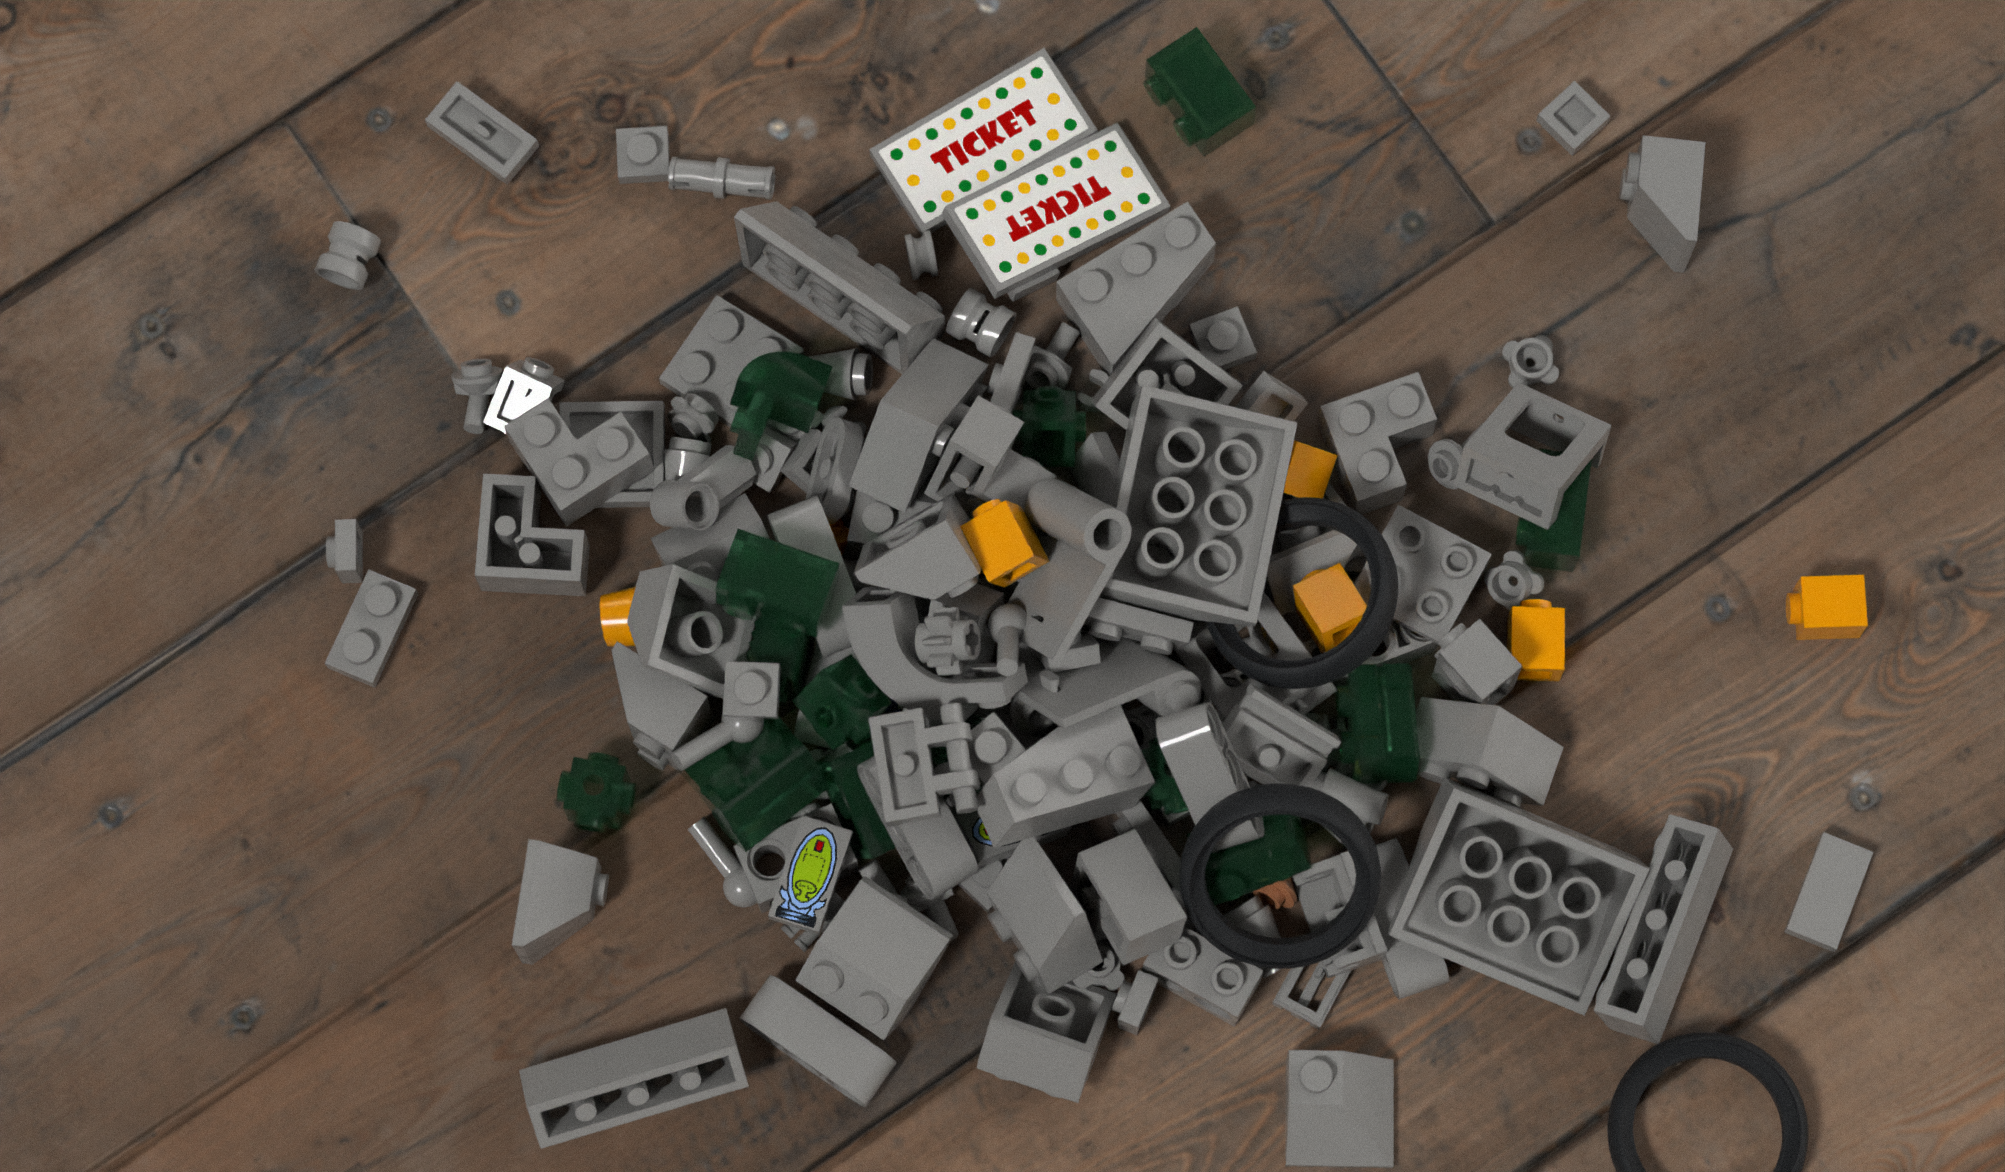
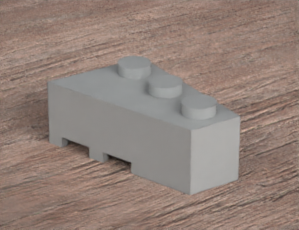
M1187 201L1056 281V301L1074 328L1080 332L1079 335L1108 376L1115 370L1155 317L1162 322L1213 264L1216 242Z
M933 338L880 400L849 487L906 513L938 460L942 457L951 437L977 396L979 395L985 399L988 386L982 384L988 364Z
M1121 705L1066 728L1057 727L994 773L976 796L978 813L993 847L996 848L1131 809L1155 781Z

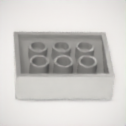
M775 201L742 208L734 216L743 266L899 373L903 374L933 338L939 341L946 332L945 316L941 314L943 308L937 301L920 291L913 295L900 286V278L888 267L880 263H876L874 267L857 256L859 254L858 249L842 236L834 234L832 238L828 237L815 228L817 226L815 219L801 208L792 206L789 210Z
M1142 385L1132 402L1111 501L1112 507L1122 511L1128 517L1131 524V538L1128 547L1099 598L1174 618L1255 627L1298 422Z
M1444 777L1423 824L1388 930V935L1585 1016L1650 869L1638 857Z

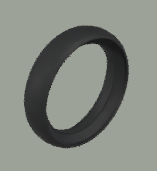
M1301 497L1282 500L1275 535L1291 528L1320 526L1336 530L1352 539L1363 551L1370 569L1371 590L1366 610L1355 629L1340 644L1321 655L1293 661L1274 659L1255 651L1242 640L1235 624L1206 621L1210 634L1224 657L1243 674L1260 683L1286 689H1304L1321 686L1340 679L1359 667L1374 653L1386 636L1393 621L1398 600V575L1388 544L1377 528L1363 515L1346 505L1327 499Z
M1284 783L1265 784L1236 792L1218 802L1203 815L1190 833L1183 850L1179 873L1180 889L1183 903L1193 924L1202 936L1218 950L1236 960L1254 966L1275 969L1297 968L1328 959L1346 948L1359 936L1372 917L1378 902L1381 886V865L1377 848L1368 829L1359 817L1341 801L1322 791L1306 786ZM1283 814L1312 820L1334 833L1349 851L1356 871L1352 895L1340 914L1318 930L1288 938L1260 936L1241 929L1230 922L1211 900L1205 882V869L1212 850L1219 840L1234 827L1261 816Z
M1716 1032L1688 1033L1673 1037L1642 1054L1626 1071L1616 1088L1610 1105L1607 1123L1609 1151L1616 1172H1646L1636 1151L1633 1122L1637 1104L1647 1085L1658 1074L1672 1065L1699 1058H1711L1730 1062L1748 1071L1760 1081L1771 1095L1781 1120V1151L1773 1172L1802 1171L1808 1148V1121L1803 1100L1786 1070L1771 1055L1751 1042L1739 1037Z

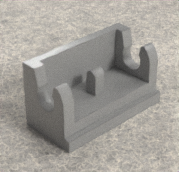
M1349 851L1301 868L1299 870L1300 874L1292 876L1297 896L1311 932L1325 926L1340 914L1352 895L1356 871ZM1374 913L1366 927L1352 943L1339 953L1321 961L1327 978L1384 959L1387 948Z

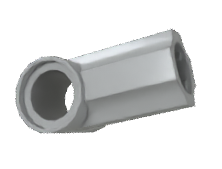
M726 445L679 480H665L659 483L654 488L650 497V510L653 518L658 524L666 527L691 530H705L716 521L719 509L753 485V477L756 475L750 458L741 453L737 446Z

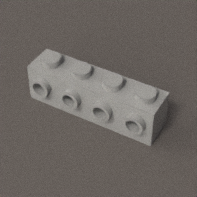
M1669 814L1663 832L1660 833L1655 842L1652 860L1649 865L1650 870L1635 901L1626 928L1622 931L1616 944L1615 956L1608 975L1601 983L1597 993L1594 1012L1609 1029L1655 1044L1660 1043L1733 851L1732 846L1719 828Z
M726 1008L519 1070L527 1110L541 1149L749 1087Z

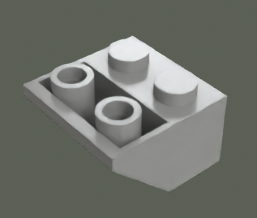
M746 494L734 498L719 509L716 521L705 530L673 527L650 538L663 566L675 564L760 600L755 624L798 604L764 524Z

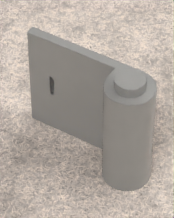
M1049 478L1036 483L1028 492L1025 500V513L1031 524L1047 534L1041 545L1050 562L1022 577L1007 604L1021 607L1027 615L1026 625L1019 637V641L1061 664L1128 547L1131 538V524L1128 517L1122 511L1061 480ZM1041 617H1043V623L1038 621Z
M1093 636L1099 643L1100 664L1053 673L1044 667L1038 657L1024 662L1028 683L1015 694L1023 702L1062 728H1066L1133 699L1138 700L1161 716L1197 706L1201 697V684L1199 678L1193 672L1164 654L1141 648L1140 641L1122 636L1120 641H1111Z

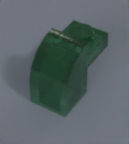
M787 351L763 354L749 362L737 379L730 402L731 405L738 407L730 427L731 432L739 434L733 454L753 461L769 419L809 433L833 366L798 353Z

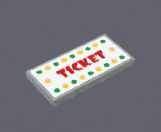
M1045 48L870 148L869 153L922 236L923 231L930 230V233H933L947 224L942 216L945 206L1095 134L1098 130Z
M1117 122L945 206L942 216L992 296L996 299L1167 214L1171 206Z

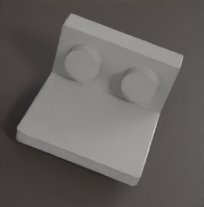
M1398 505L1382 533L1393 555L1398 575V600L1393 621L1438 644L1450 632L1474 586H1478L1492 554ZM1368 562L1364 565L1354 584L1366 605L1368 604L1371 590Z

